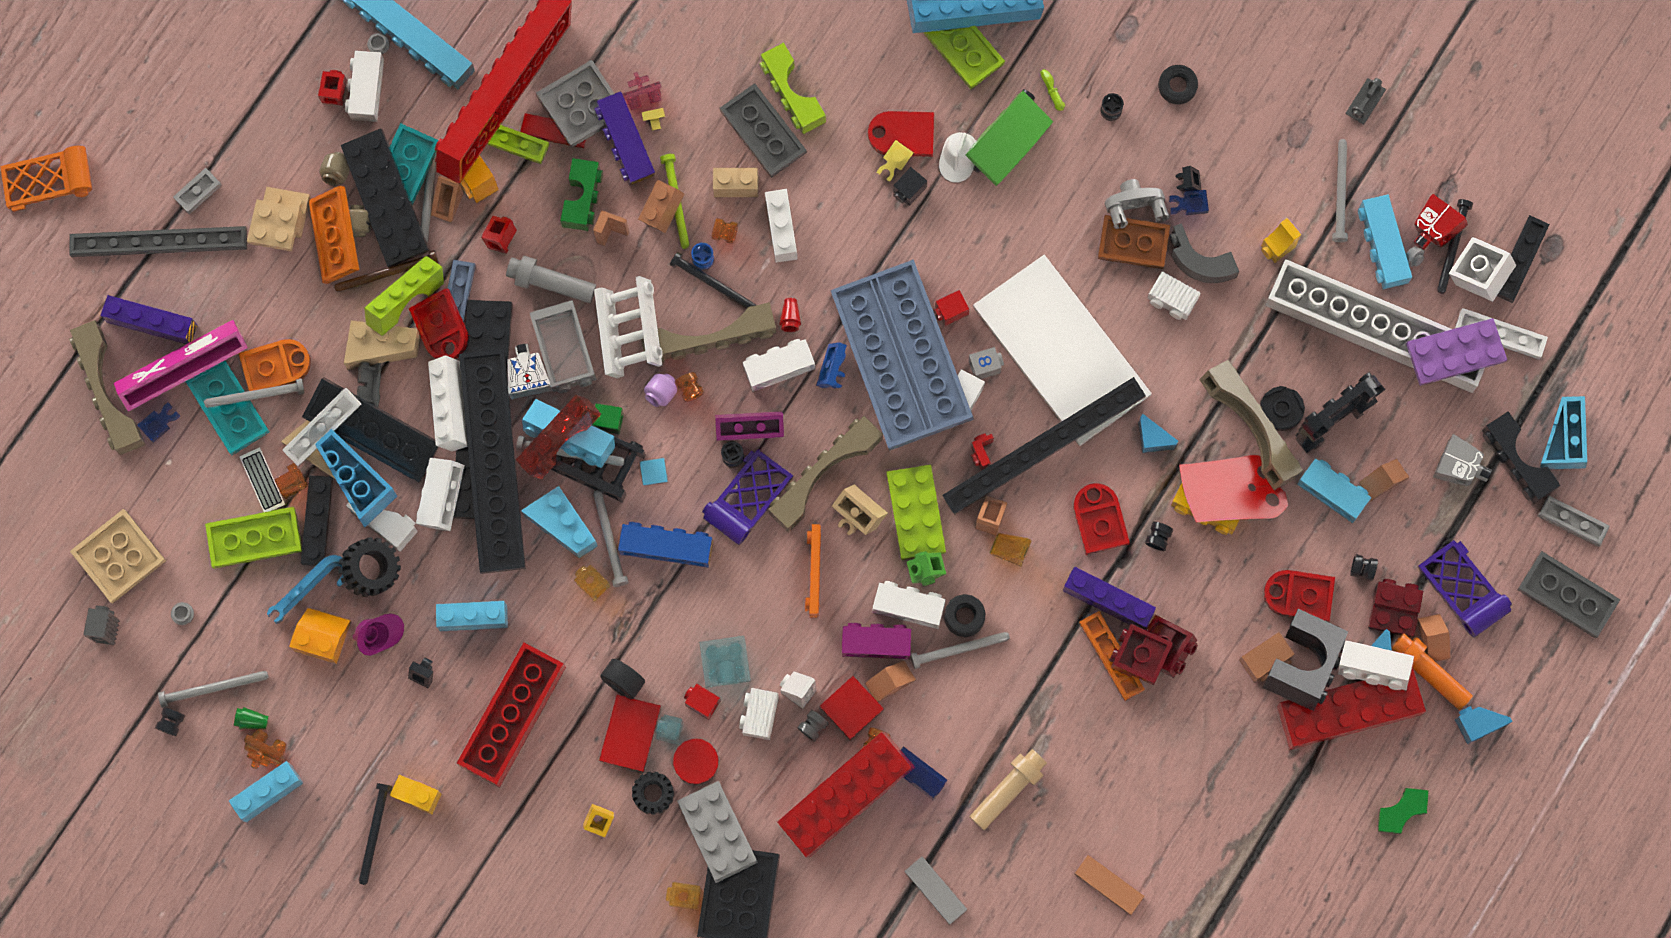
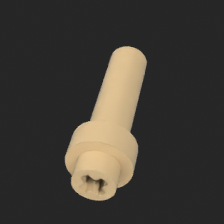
M1033 749L1025 757L1019 754L1010 763L1014 769L969 816L983 830L996 819L1029 782L1035 785L1044 776L1040 770L1047 762Z

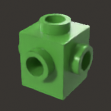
M920 552L914 555V559L907 561L912 583H922V586H927L935 583L936 578L946 575L941 552Z

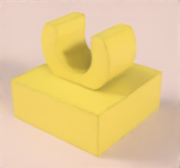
M663 108L642 112L643 121L650 120L652 130L661 129L659 118L665 117Z

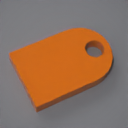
M292 339L280 340L239 353L249 391L296 383V379H303L308 374L311 366V358L307 349L300 342ZM296 354H304V361L302 363H293V357Z

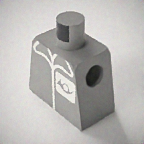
M1453 434L1448 440L1433 477L1469 486L1474 477L1486 482L1492 470L1480 465L1484 456L1481 451Z

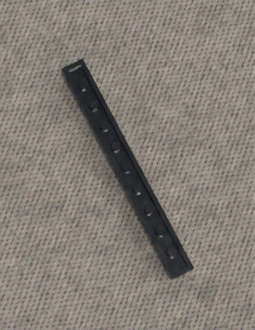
M1134 377L946 492L942 495L953 514L956 515L1146 397L1145 393Z

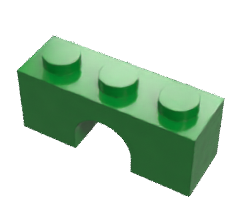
M572 158L569 174L570 186L580 187L584 190V193L576 201L564 200L560 220L562 227L589 231V225L594 224L595 212L592 210L593 205L597 204L599 199V191H596L597 184L601 183L603 178V170H600L599 162Z

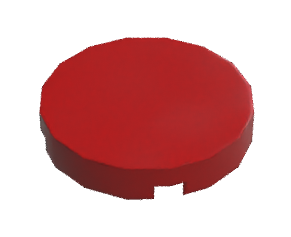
M703 739L684 741L677 747L673 757V766L676 774L682 781L689 784L700 785L715 776L718 769L719 758L716 749Z

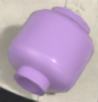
M655 374L644 388L645 399L655 407L668 405L677 393L675 379L669 374Z

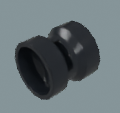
M1110 93L1103 98L1100 112L1104 119L1108 121L1119 119L1124 105L1121 96Z
M729 441L723 445L721 449L723 463L730 468L739 467L744 460L742 446L736 441Z
M1154 521L1150 528L1151 534L1147 536L1145 544L1153 549L1166 551L1168 546L1167 539L1171 537L1173 528Z
M1355 554L1350 576H1363L1366 580L1373 581L1378 559H1366L1362 555Z
M163 707L161 712L162 718L157 722L155 729L176 737L179 731L178 725L183 722L185 715Z

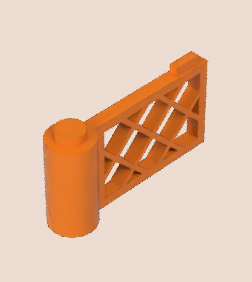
M71 146L62 152L0 166L6 207L12 209L13 212L26 209L25 205L70 194H75L76 197H85L92 191L87 153L84 146ZM60 159L61 166L56 173L48 168L53 160ZM38 164L42 168L34 178L27 172L32 165ZM17 169L21 173L13 183L8 179L7 171ZM46 170L54 175L47 185L39 181ZM25 175L33 180L26 190L18 186ZM60 178L64 181L65 189L55 191L52 189V186ZM37 183L45 187L40 195L34 196L31 194ZM16 188L24 192L19 200L12 202L11 195Z

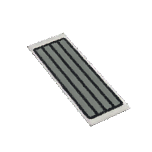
M260 447L240 456V460L263 511H272L285 505Z

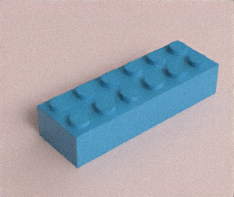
M906 0L912 33L1038 20L1041 18L1044 10L1043 0Z

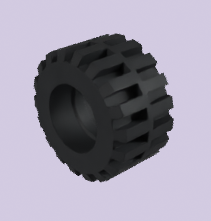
M369 537L350 545L343 552V558L339 560V564L342 567L338 571L339 574H343L341 581L348 584L346 586L348 590L353 589V594H362V597L376 596L387 591L395 584L394 581L398 580L399 575L397 572L401 570V565H397L400 558L399 556L395 557L394 553L396 550L394 547L389 548L390 543L387 541L382 543L380 538L373 539ZM363 555L372 556L378 562L380 572L377 579L371 580L362 574L359 562Z

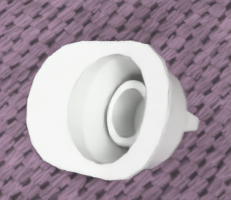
M958 132L949 136L945 141L939 160V169L941 175L946 180L959 183L970 177L974 164L965 154L976 142L971 135Z

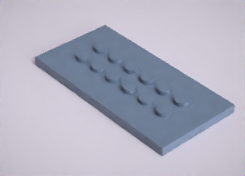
M914 259L830 290L889 451L974 420Z

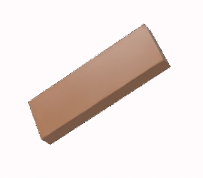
M1089 855L1075 872L1077 877L1129 915H1132L1145 897Z

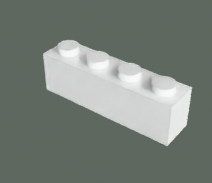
M449 356L429 361L436 446L452 452L468 447L460 361Z

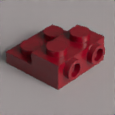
M1392 579L1379 581L1375 587L1368 628L1383 632L1387 629L1390 633L1397 635L1406 634L1408 637L1413 638L1424 591L1418 590L1419 586L1411 583H1406L1404 587L1396 585V581Z
M1155 614L1146 631L1173 643L1161 672L1174 678L1176 674L1180 675L1186 667L1184 661L1187 656H1192L1196 652L1198 647L1197 639L1193 633Z
M1131 624L1128 630L1123 629L1118 641L1122 642L1119 650L1114 649L1109 659L1110 662H1113L1111 668L1131 678L1134 676L1154 685L1173 643Z

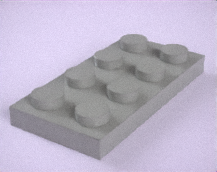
M719 781L677 801L716 883L758 863Z

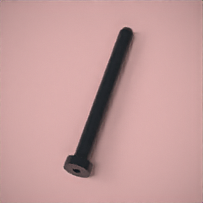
M1459 199L1457 202L1458 212L1466 217L1468 210H1472L1473 202ZM1462 231L1450 240L1437 288L1438 293L1444 294L1446 292L1450 278L1449 272L1453 267Z
M679 252L672 258L670 266L673 268L680 267L746 309L756 306L749 299L682 259L683 255Z
M380 783L376 785V789L379 791L359 877V884L362 885L368 883L387 794L392 791L393 787Z

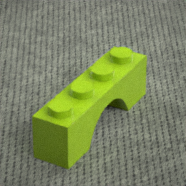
M784 42L762 53L759 65L765 75L769 74L772 79L770 84L774 92L780 93L782 97L780 101L785 111L789 110L792 114L791 121L796 130L800 128L801 132L805 134L826 123V115L816 97L799 96L789 87L788 77L795 68L794 59Z
M425 256L364 307L366 325L381 336L387 333L398 323L404 307L412 298L419 294H425L429 297L444 284L443 267Z

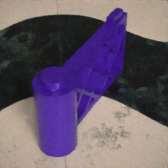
M752 450L743 460L745 466L720 497L713 503L709 502L702 511L704 513V520L738 545L743 543L752 528L768 510L770 503L780 495L793 478L791 473L759 450L755 453ZM758 457L766 463L767 470L754 471L753 463ZM780 473L786 478L781 484L772 485L770 474ZM768 474L769 485L756 486L755 476ZM752 476L753 487L740 488V479ZM770 489L771 497L769 500L758 502L757 491ZM754 491L755 502L742 504L741 493ZM738 493L740 504L730 505L724 499L728 494ZM756 506L757 515L751 521L744 515L743 508Z
M1453 540L1418 565V568L1460 619L1469 635L1475 638L1511 612L1510 606L1512 603L1505 594L1501 595L1495 591L1466 555L1469 551L1461 541L1457 543ZM1451 548L1459 555L1458 562L1445 560V554ZM1431 563L1441 564L1440 575L1430 574L1426 566ZM1444 565L1457 566L1456 577L1443 576ZM1460 567L1470 568L1473 572L1472 580L1459 578ZM1442 580L1455 582L1454 593L1443 590ZM1458 582L1472 584L1470 595L1457 593ZM1474 586H1484L1489 593L1484 597L1473 596ZM1456 599H1470L1469 608L1461 612L1456 606Z

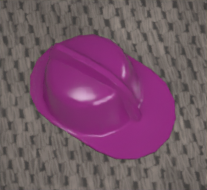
M384 614L374 619H366L360 622L352 637L357 642L359 651L364 655L371 656L397 644L403 636L404 623L396 614Z

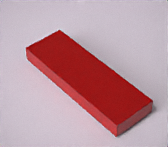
M524 114L520 132L544 141L569 145L552 118ZM586 140L580 142L574 147L584 148Z

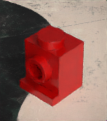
M330 70L329 72H322L318 93L321 103L343 106L347 79L341 71ZM337 86V90L331 88Z
M492 216L481 238L488 249L507 254L509 251L507 248L517 229L511 219L504 216L502 218Z

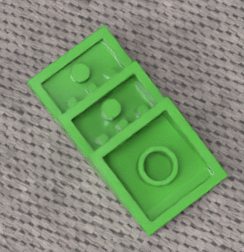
M1022 91L1000 113L996 120L986 128L965 155L997 186L1028 153L1053 121Z

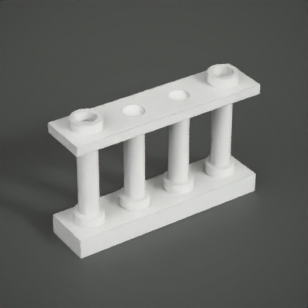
M641 276L636 277L637 287L613 294V291L602 287L594 289L605 375L614 378L624 376V366L647 360L649 364L658 367L662 366L661 358L663 353L658 337L653 299L654 287L651 280ZM638 296L639 309L616 315V302ZM641 317L643 330L619 336V323ZM644 339V352L622 358L621 346L623 344Z

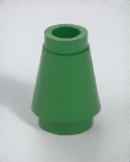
M245 707L243 709L237 708L234 726L239 727V729H266L269 716Z

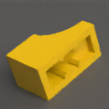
M1286 218L1263 240L1261 250L1267 259H1272L1276 263L1296 248L1301 234L1290 220Z
M399 775L389 796L432 815L442 794L425 784Z

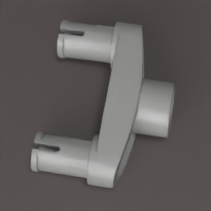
M1136 179L1127 180L1120 186L1121 192L1112 195L1105 201L1106 210L1111 215L1115 229H1119V224L1121 228L1128 225L1123 211L1127 209L1152 206L1156 222H1161V219L1164 222L1170 218L1164 203L1165 196L1163 191L1159 188H1141L1139 181Z

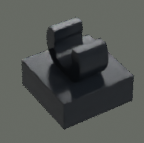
M1192 166L1182 167L1183 173H1178L1175 177L1179 180L1183 179L1184 183L1177 186V189L1180 191L1188 190L1192 193L1202 192L1200 171Z
M424 658L421 664L413 661L409 667L408 679L429 688L433 682V671L431 670L433 661Z

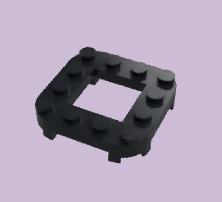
M1370 372L1366 373L1359 379L1354 388L1350 385L1340 393L1342 396L1336 401L1334 398L1330 399L1322 406L1324 409L1317 414L1314 411L1308 415L1301 424L1302 427L1298 429L1299 432L1295 435L1297 437L1296 441L1306 454L1313 449H1317L1324 442L1322 436L1329 432L1336 423L1350 413L1356 419L1360 418L1366 410L1378 402L1375 397L1386 389L1375 375H1371Z

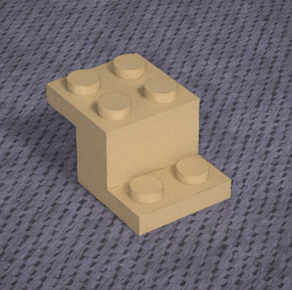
M266 187L264 199L256 200L247 238L248 244L292 251L295 237H302L311 196L305 193Z

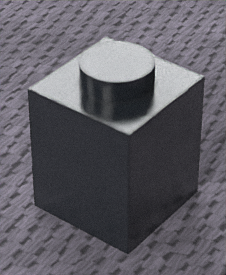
M910 167L893 185L894 197L903 204L905 202L910 206L927 188V180Z

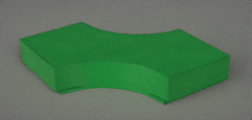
M1405 788L1402 798L1397 804L1387 808H1380L1378 832L1402 834L1403 827L1409 818L1415 815L1427 814L1429 790Z

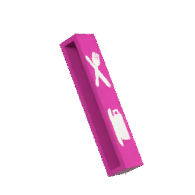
M231 320L116 381L114 386L118 396L129 412L248 347L234 320Z

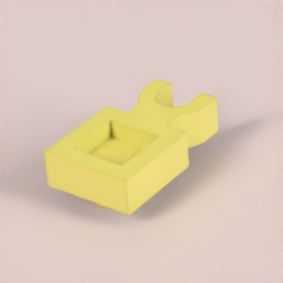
M895 140L883 157L888 162L881 166L877 173L880 175L884 169H888L890 176L887 180L890 182L894 176V170L896 168L902 170L913 155V152Z

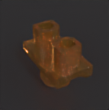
M257 729L252 736L247 734L245 737L244 750L248 751L247 758L253 760L251 763L252 768L257 769L260 765L267 768L269 763L278 767L283 764V756L287 749V744L276 739L272 746L265 744L268 734Z

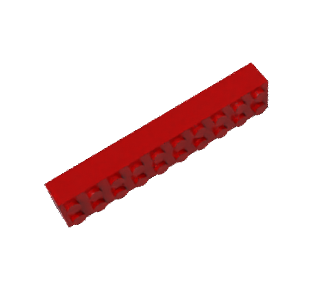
M572 0L537 1V7L534 11L531 10L528 13L525 24L517 28L513 41L506 44L501 58H496L491 72L485 74L482 78L479 89L472 92L467 106H463L460 109L458 119L455 123H450L446 136L438 140L435 146L437 173L458 184L461 183L571 25Z

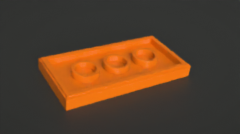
M337 186L309 200L322 283L325 284L334 282L359 270L345 186Z

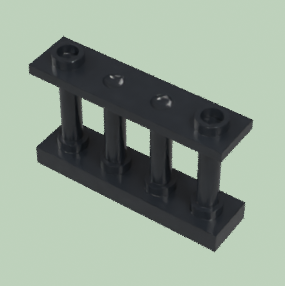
M570 414L571 416H573V417H575V418H577V419H579V420H581V421L583 420L582 418H580V417L577 416V415ZM614 437L615 448L618 447L628 453L624 459V465L621 466L615 480L611 481V483L604 481L602 477L607 466L605 463L602 468L596 466L594 472L590 474L582 471L583 459L576 458L574 463L571 462L568 465L562 462L563 459L560 455L550 454L549 456L543 454L540 463L551 471L595 491L599 490L602 494L623 503L626 492L622 484L635 457L638 456L644 459L646 454L645 450L642 449V445L634 441L628 443Z

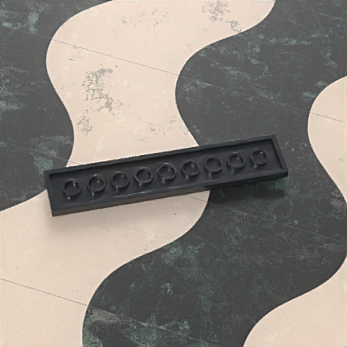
M468 300L466 314L468 344L464 353L504 349L508 377L507 361L509 359L513 303L509 301ZM468 447L456 450L455 462L465 466L453 518L475 519Z
M504 349L459 354L480 574L526 569Z

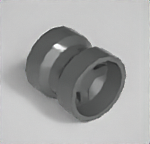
M811 710L807 714L806 721L801 722L797 728L815 742L819 737V732L825 729L829 723L817 712Z

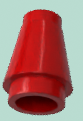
M795 298L784 299L779 322L784 332H797L799 326H801L799 308Z

